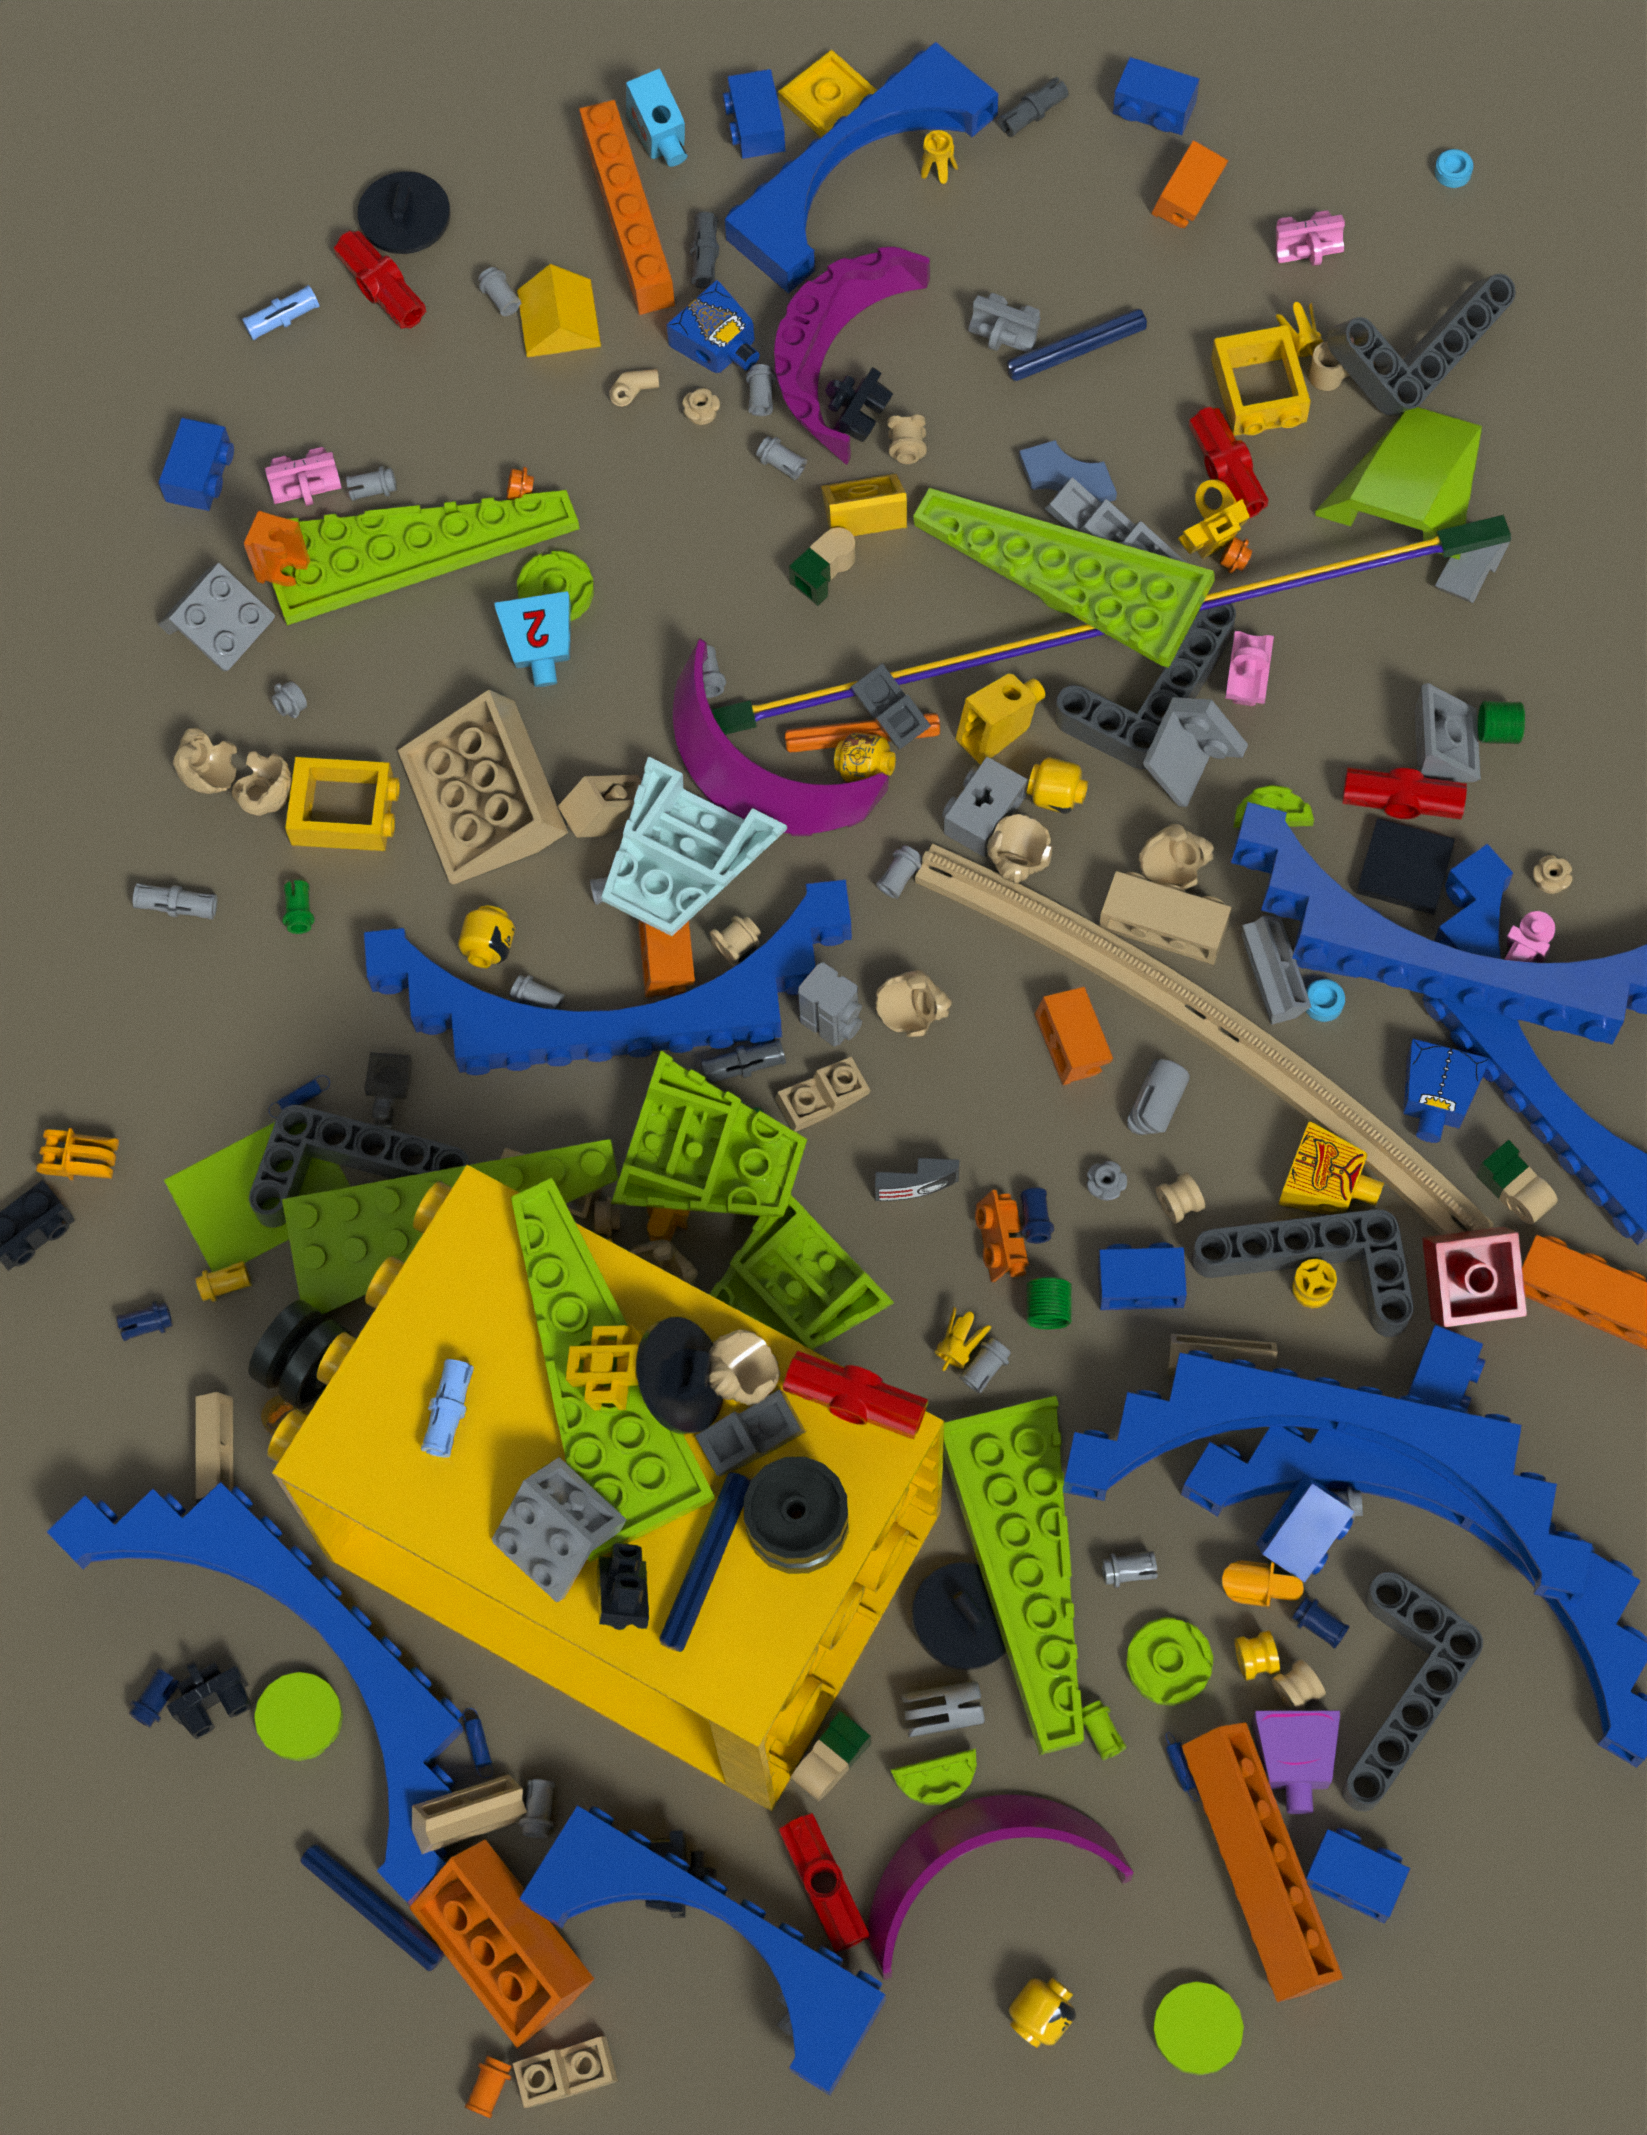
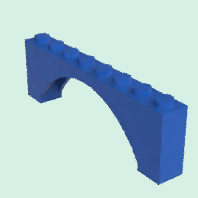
M935 42L927 50L918 52L913 57L911 63L899 73H893L887 79L885 85L878 91L864 97L859 106L848 116L839 118L833 128L822 138L814 139L803 154L795 160L788 161L782 167L780 173L768 183L764 182L759 185L754 194L742 205L734 206L725 218L726 240L789 294L815 272L814 249L807 244L806 238L808 214L820 185L843 159L873 141L903 132L951 130L966 132L969 136L973 137L998 116V93Z
M577 1805L519 1898L523 1905L561 1929L569 1918L588 1910L613 1903L634 1900H661L680 1903L705 1911L724 1921L738 1931L759 1952L770 1967L782 1990L789 2011L794 2039L795 2058L789 2067L791 2072L831 2096L886 2001V1995L879 1991L883 1984L862 1970H859L855 1976L840 1967L844 1960L823 1946H820L816 1952L804 1945L802 1941L805 1936L788 1924L782 1922L779 1928L765 1921L763 1918L766 1912L754 1903L743 1899L739 1905L725 1896L728 1889L713 1878L705 1875L703 1880L700 1881L687 1873L690 1865L674 1854L667 1852L664 1858L649 1849L652 1842L638 1832L629 1829L625 1835L611 1826L614 1819L599 1808L591 1806L589 1811H586Z

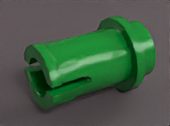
M294 880L295 890H292V883L289 881L283 887L286 914L282 918L283 925L287 927V931L290 933H307L311 930V925L315 921L314 914L310 912L309 883L302 880Z

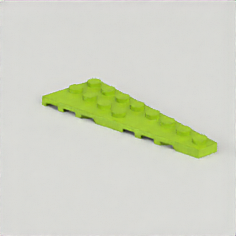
M932 488L928 489L913 515L914 525L1167 668L1170 667L1215 581L1214 571Z
M566 490L524 494L522 498L495 501L494 497L481 499L482 503L457 505L456 501L445 502V507L421 509L420 505L368 510L365 511V514L348 517H337L336 514L324 515V519L300 522L298 518H291L289 520L299 523L310 563L307 570L295 569L292 566L283 568L281 573L295 578L296 585L282 586L272 583L286 624L288 626L579 530V522Z
M612 1139L469 1165L519 1193L549 1178H553L565 1203L619 1180ZM466 1165L282 1199L300 1300L306 1301L318 1309L321 1314H324L366 1295L368 1287L382 1263L391 1256L406 1262L423 1233L413 1228V1221L417 1209L428 1190L438 1181L453 1187Z
M549 1178L512 1196L511 1201L565 1460L571 1469L627 1519L618 1534L590 1553L588 1560L591 1562L599 1558V1556L611 1552L613 1544H627L714 1501L715 1497L684 1435L668 1430L654 1418L643 1400L639 1386L628 1387L626 1410H619L613 1403H601V1410L594 1411L584 1401L586 1387H572L565 1380L569 1346H591L593 1326L628 1325L553 1178ZM609 1337V1340L617 1339V1337ZM613 1357L612 1372H616L618 1357ZM584 1360L579 1362L578 1373H583ZM604 1384L603 1387H611V1384Z
M1056 1395L945 1422L943 1454L1039 1755L1080 1745L1084 1741L1081 1691L1078 1690L1076 1665L1078 1652L1073 1626L1075 1613L1070 1587L1072 1574L1067 1516H1065L1063 1495L1064 1472H1062L1060 1455L1062 1443L1057 1416L1059 1403Z

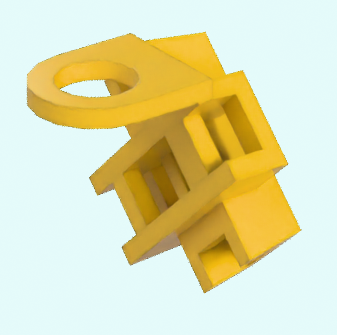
M1215 479L1203 482L1195 494L1197 508L1204 520L1183 531L1184 535L1178 537L1179 542L1189 554L1197 551L1202 559L1227 546L1241 530V526L1250 518L1243 499L1237 502L1227 485ZM1210 487H1214L1221 492L1222 504L1218 509H1211L1205 503L1204 495Z
M633 1324L629 1326H593L591 1346H569L565 1380L572 1387H586L584 1401L594 1411L601 1410V1403H613L619 1410H626L628 1387L639 1386L636 1359L640 1341L645 1333ZM609 1337H617V1339L609 1340ZM613 1357H618L616 1372H612ZM580 1360H584L583 1373H578ZM604 1384H611V1387H603V1386H604Z

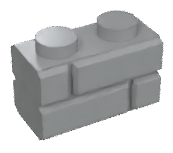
M818 963L798 987L800 1023L814 1033L819 1031L820 1037L835 1047L840 1045L844 1039L851 1040L859 1031L863 1022L859 1019L862 1005L858 1003V986L844 976L838 977V972L826 963Z

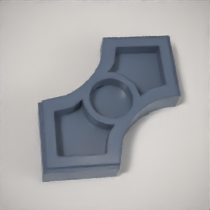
M1056 440L1019 451V459L1031 489L1059 491L1073 477L1100 503L1105 499L1109 502L1116 500L1117 492L1105 462L1085 463L1075 460L1060 449Z

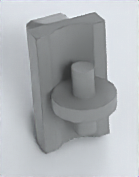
M991 293L987 298L978 295L973 303V315L969 325V332L990 339L989 349L995 351L1000 348L1001 344L1024 352H1030L1035 348L1041 319L1039 317V309L1028 305L1021 307L1020 310L1009 307L1005 298L995 293Z

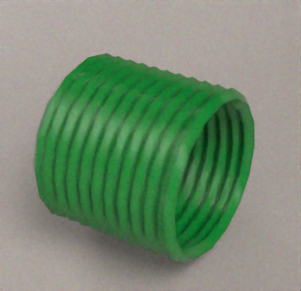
M1484 700L1480 704L1478 713L1479 741L1489 744L1513 743L1515 745L1521 743L1525 730V709L1523 703L1520 701L1491 702L1489 700L1487 702Z
M1040 1277L1026 1283V1323L1034 1328L1049 1330L1069 1326L1072 1322V1284L1065 1279L1057 1277Z

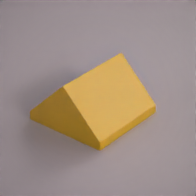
M549 264L517 290L518 297L521 300L519 308L527 357L601 347L591 279Z
M897 474L821 486L829 530L837 527L845 528L853 536L907 528L906 492Z

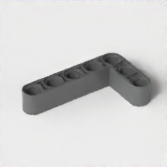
M1502 273L1474 282L1404 359L1398 355L1372 322L1363 317L1353 318L1331 328L1327 336V345L1333 356L1376 407L1386 415H1396L1418 407L1511 305L1516 294L1515 285L1511 278ZM1349 332L1353 336L1354 343L1350 340ZM1373 362L1376 363L1378 372L1375 370ZM1421 365L1424 368L1425 374L1421 371ZM1398 390H1399V392H1400V394H1401V398H1402L1401 400H1400V398L1398 397Z
M1231 603L1199 611L1170 667H1165L1137 714L1084 687L1073 685L1063 688L1058 694L1055 713L1058 728L1064 733L1133 768L1146 769L1143 762L1149 748H1139L1135 743L1144 741L1150 745L1152 744L1163 718L1156 716L1154 712H1166L1173 697L1193 699L1197 697L1232 638L1236 619L1234 605ZM1217 619L1221 620L1225 624L1215 625L1212 624L1210 621ZM1202 650L1207 654L1198 656L1191 651ZM1175 680H1182L1188 683L1189 685L1177 686L1172 682ZM1068 707H1077L1082 711L1079 713H1070L1065 709ZM1104 724H1111L1115 726L1117 729L1113 731L1103 730L1100 726Z
M291 1105L284 1108L276 1119L250 1190L249 1202L262 1225L271 1228L284 1225L286 1219L282 1199L299 1196L312 1157L391 1179L444 1170L452 1165L465 1166L471 1164L468 1155L462 1149L313 1108ZM299 1123L307 1125L301 1134H289L291 1127ZM335 1134L346 1135L344 1141L338 1145L327 1144L329 1138ZM382 1144L385 1146L379 1155L369 1156L366 1154L368 1148L372 1145ZM412 1155L424 1156L422 1162L416 1166L405 1165L407 1158ZM283 1161L294 1162L292 1167L286 1172L275 1171L277 1165ZM270 1198L280 1199L278 1206L274 1209H262V1205L266 1200Z
M1376 1209L1210 1229L1201 1233L1194 1245L1192 1265L1199 1275L1206 1278L1298 1268L1301 1263L1308 1259L1316 1258L1325 1260L1329 1264L1360 1260L1373 1329L1384 1337L1398 1336L1405 1331L1413 1313V1300L1399 1225L1396 1218L1385 1210ZM1373 1227L1380 1228L1386 1233L1388 1238L1375 1240L1368 1234L1367 1230ZM1331 1232L1339 1233L1345 1238L1346 1243L1334 1245L1327 1240L1326 1235ZM1290 1237L1298 1238L1304 1243L1305 1248L1292 1250L1287 1247L1284 1240ZM1254 1242L1259 1244L1264 1252L1260 1255H1251L1244 1250L1243 1245ZM1213 1247L1218 1249L1223 1257L1218 1260H1209L1202 1255L1201 1251L1204 1248ZM1378 1267L1389 1268L1395 1278L1383 1280L1376 1275L1374 1269ZM1387 1306L1395 1307L1401 1312L1402 1318L1390 1320L1384 1316L1381 1309Z
M1394 1572L1379 1574L1372 1581L1365 1596L1367 1609L1378 1620L1430 1656L1344 1782L1342 1787L1344 1800L1356 1811L1366 1812L1374 1809L1379 1804L1483 1648L1482 1635L1475 1626ZM1382 1587L1392 1589L1398 1597V1602L1393 1605L1382 1603L1377 1597L1376 1590ZM1418 1612L1428 1614L1434 1621V1628L1431 1630L1418 1628L1414 1623L1413 1615ZM1456 1637L1466 1640L1471 1647V1654L1467 1656L1456 1654L1450 1646V1639ZM1431 1672L1441 1674L1447 1681V1689L1443 1691L1432 1689L1426 1681V1674ZM1407 1707L1419 1710L1423 1716V1725L1417 1727L1407 1724L1403 1719L1402 1710ZM1381 1743L1393 1744L1399 1751V1761L1387 1762L1383 1760L1378 1753V1745ZM1359 1778L1370 1780L1375 1787V1796L1371 1798L1359 1796L1354 1789V1780Z

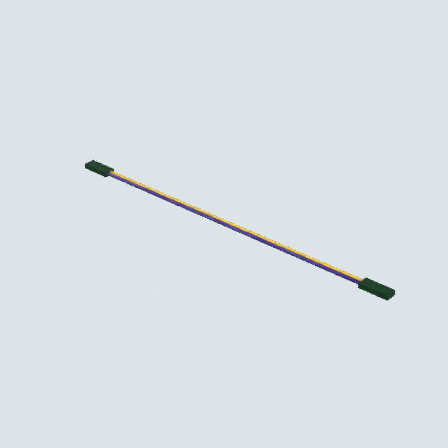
M1504 514L1438 530L1436 537L1430 540L1207 594L1199 611L1433 553H1442L1445 558L1510 542L1511 533ZM1089 624L891 672L890 674L898 685L1105 635V633ZM858 681L761 705H752L751 700L711 711L720 729L727 735L756 728V722L764 718L853 697L855 694L850 687Z

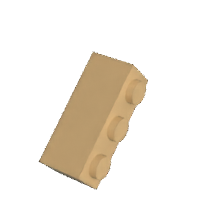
M1116 871L1101 911L1099 926L1111 933L1214 965L1229 923L1232 907L1225 905L1223 901L1215 897L1204 896L1201 898L1186 893L1183 888L1177 885L1165 884L1163 886L1150 882L1146 877L1135 872L1121 873Z

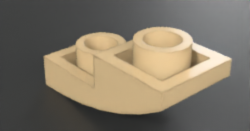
M849 1057L816 1070L812 1079L778 1091L775 1100L790 1128L797 1132L847 1108L867 1096L871 1090L853 1058Z
M604 2036L561 2050L554 2049L513 2063L524 2108L570 2097L618 2081L607 2037Z

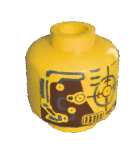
M858 732L851 733L845 740L840 741L834 756L835 769L840 772L842 779L847 783L863 780L882 772L886 775H892L896 764L895 753L890 751L889 743L884 737Z

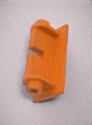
M992 1190L976 1204L975 1221L977 1227L981 1229L984 1244V1264L989 1269L991 1282H996L1008 1271L1010 1277L1025 1275L1029 1261L1023 1237L1009 1238L1008 1234L1021 1231L1017 1202L1012 1200L1010 1194L997 1195V1190Z

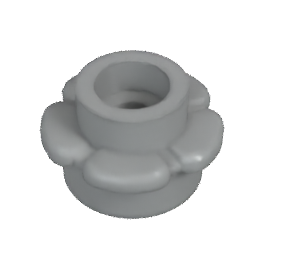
M289 681L284 685L280 683L275 685L274 691L277 694L272 696L274 707L282 716L289 715L291 718H297L300 715V711L307 708V701L301 689L293 681Z
M1105 1161L1101 1165L1099 1163L1094 1164L1087 1173L1089 1178L1087 1188L1093 1196L1100 1200L1116 1199L1121 1191L1126 1189L1127 1176L1121 1172V1167L1115 1162ZM1103 1178H1110V1183H1104Z

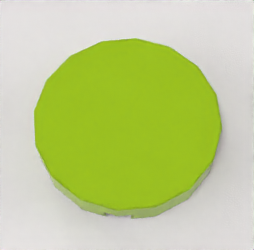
M551 551L552 554L544 556L539 554L533 557L522 567L517 579L518 598L522 599L568 591L571 601V621L579 618L590 607L594 597V581L587 564L578 556L564 551Z
M1164 1617L1148 1622L1135 1633L1127 1650L1126 1669L1132 1685L1141 1696L1159 1705L1176 1706L1190 1702L1204 1690L1212 1675L1213 1654L1208 1639L1196 1626L1188 1622L1185 1623L1182 1620H1176V1618Z
M296 1672L283 1675L267 1686L258 1699L254 1718L257 1734L269 1750L282 1759L303 1761L316 1758L325 1752L324 1750L332 1742L334 1743L340 1734L343 1712L341 1700L329 1683L317 1675Z
M1196 1981L1179 1985L1165 1995L1155 2012L1153 2034L1157 2049L1167 2062L1183 2073L1201 2076L1218 2072L1233 2060L1242 2045L1244 2025L1240 2009L1228 1993L1214 1984Z

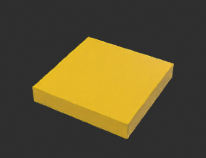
M831 49L778 91V99L822 138L833 128L839 118L848 116L859 106L864 97L874 94L878 90Z

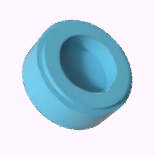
M1450 149L1444 151L1436 161L1434 170L1436 179L1446 187L1458 188L1464 186L1472 175V158L1462 150Z
M1319 979L1307 987L1306 992L1311 1008L1306 1013L1312 1019L1328 1022L1336 1019L1341 1014L1345 1003V994L1339 984L1329 979Z

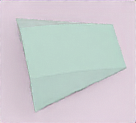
M648 756L644 768L645 772L641 784L638 786L629 820L626 822L619 850L616 852L601 899L603 902L673 936L787 830V825L753 808L744 820L684 790L683 773Z

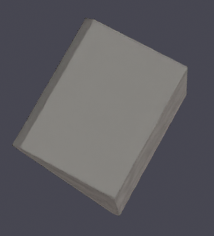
M1429 683L1422 685L1414 710L1417 770L1424 775V778L1452 782H1476L1481 780L1477 709Z

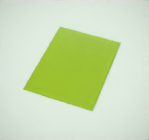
M275 1122L164 1180L212 1272L229 1267L240 1261L246 1263L289 1240L286 1223L276 1228L262 1225L249 1202L250 1190ZM302 1123L296 1124L291 1127L289 1134H301L307 1125ZM312 1157L299 1196L351 1186L339 1164ZM283 1161L277 1165L275 1171L286 1172L292 1167L294 1162ZM270 1198L266 1200L262 1205V1209H274L278 1206L280 1199Z

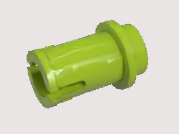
M1100 1700L1082 1709L1083 1727H1086L1103 1761L1121 1753L1127 1746L1108 1715L1111 1709L1109 1706L1104 1707Z

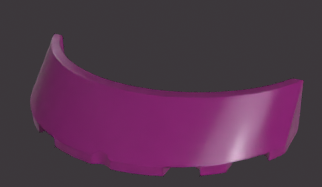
M895 246L878 248L877 253L853 259L842 258L828 265L826 272L812 282L807 281L794 295L786 308L787 314L780 321L776 333L774 348L775 371L778 385L786 404L796 419L846 465L851 458L850 436L825 426L818 398L820 370L831 343L841 329L858 313L892 295L927 288L930 282V259Z
M699 638L676 683L673 699V728L678 751L690 773V777L700 791L714 805L721 806L726 811L744 820L753 808L787 825V830L784 833L791 834V836H812L813 833L831 831L847 825L851 827L864 821L888 791L889 776L882 772L850 783L833 785L809 784L780 777L749 760L725 736L709 707L703 682V663L708 658L707 643Z
M995 1795L967 1801L959 1808H949L931 1818L901 1845L887 1865L874 1894L868 1922L870 1937L867 1939L883 1980L891 1978L892 1957L898 1932L905 1915L920 1891L940 1870L956 1858L978 1847L1001 1840L1028 1837L1058 1840L1070 1843L1076 1848L1086 1849L1115 1866L1122 1884L1131 1881L1134 1873L1115 1839L1093 1820L1072 1808L1051 1800L1027 1795Z

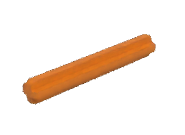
M923 714L931 727L916 738L938 736L940 734L938 714ZM874 720L795 728L785 731L786 749L790 753L836 748L840 741L845 740L849 734L856 732L882 736L888 742L891 740Z

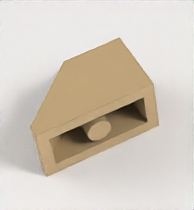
M638 775L584 776L559 804L558 808L566 819L567 826L577 838L605 836L626 825L634 805L638 786L641 784V779Z

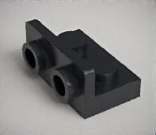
M44 1180L0 1211V1261L8 1271L14 1266L18 1267L26 1264L35 1255V1250L47 1241H54L63 1236L69 1229V1225L75 1221L66 1206L57 1198Z

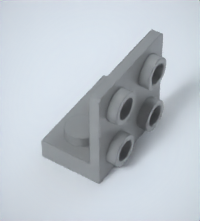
M217 563L200 576L158 625L169 635L179 630L214 664L225 672L235 664L275 618V615L220 563Z
M1173 697L1162 718L1154 740L1147 751L1143 764L1178 806L1187 807L1209 757L1224 759L1225 757L1243 758L1248 744L1211 699Z
M558 1457L523 1481L496 1530L492 1542L555 1602H559L566 1597L590 1553L618 1534L627 1519Z

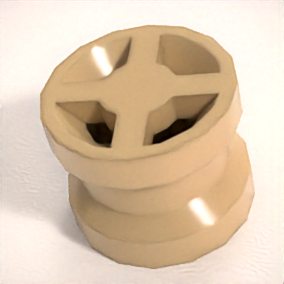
M1187 1172L1178 1175L1176 1182L1170 1185L1163 1183L1156 1187V1194L1164 1212L1175 1224L1182 1221L1186 1213L1190 1211L1199 1212L1205 1209L1202 1193L1195 1180Z
M1302 1659L1293 1663L1292 1670L1287 1674H1277L1271 1679L1275 1691L1290 1711H1304L1305 1704L1310 1700H1320L1326 1695L1321 1681L1311 1667Z

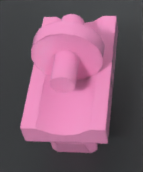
M1326 210L1315 212L1311 220L1297 222L1292 217L1279 219L1276 226V259L1278 264L1309 258L1311 265L1317 266L1321 265L1322 256L1344 252L1343 229L1345 227V220L1343 216H1332Z
M323 447L309 450L306 458L292 461L291 458L286 456L273 458L271 466L265 468L275 504L304 497L306 506L313 505L312 495L342 488L333 453H327Z
M1241 631L1234 632L1225 699H1232V702L1235 704L1254 706L1256 703H1265L1274 636H1253Z
M1534 911L1524 916L1519 928L1513 925L1507 936V946L1510 947V950L1504 960L1544 963L1549 955L1550 944L1548 943L1555 934L1553 919L1547 913Z

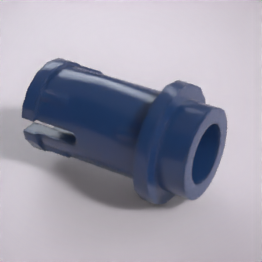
M1043 1188L1026 1189L1020 1194L1025 1222L1021 1232L1022 1235L1026 1236L1027 1242L1032 1244L1049 1241L1051 1234L1054 1232V1224L1050 1222L1048 1215L1047 1191Z
M154 1301L152 1306L145 1309L117 1315L119 1329L122 1328L120 1333L123 1341L158 1330L161 1333H165L166 1328L173 1326L166 1302L158 1304L157 1301Z
M1305 1597L1291 1617L1298 1622L1296 1627L1299 1629L1302 1626L1335 1649L1350 1626L1344 1624L1317 1605L1318 1599L1315 1598L1312 1601Z
M157 1668L138 1700L131 1701L132 1709L128 1714L149 1728L154 1721L159 1723L161 1717L158 1715L178 1688L177 1684L179 1681L173 1680L174 1677Z

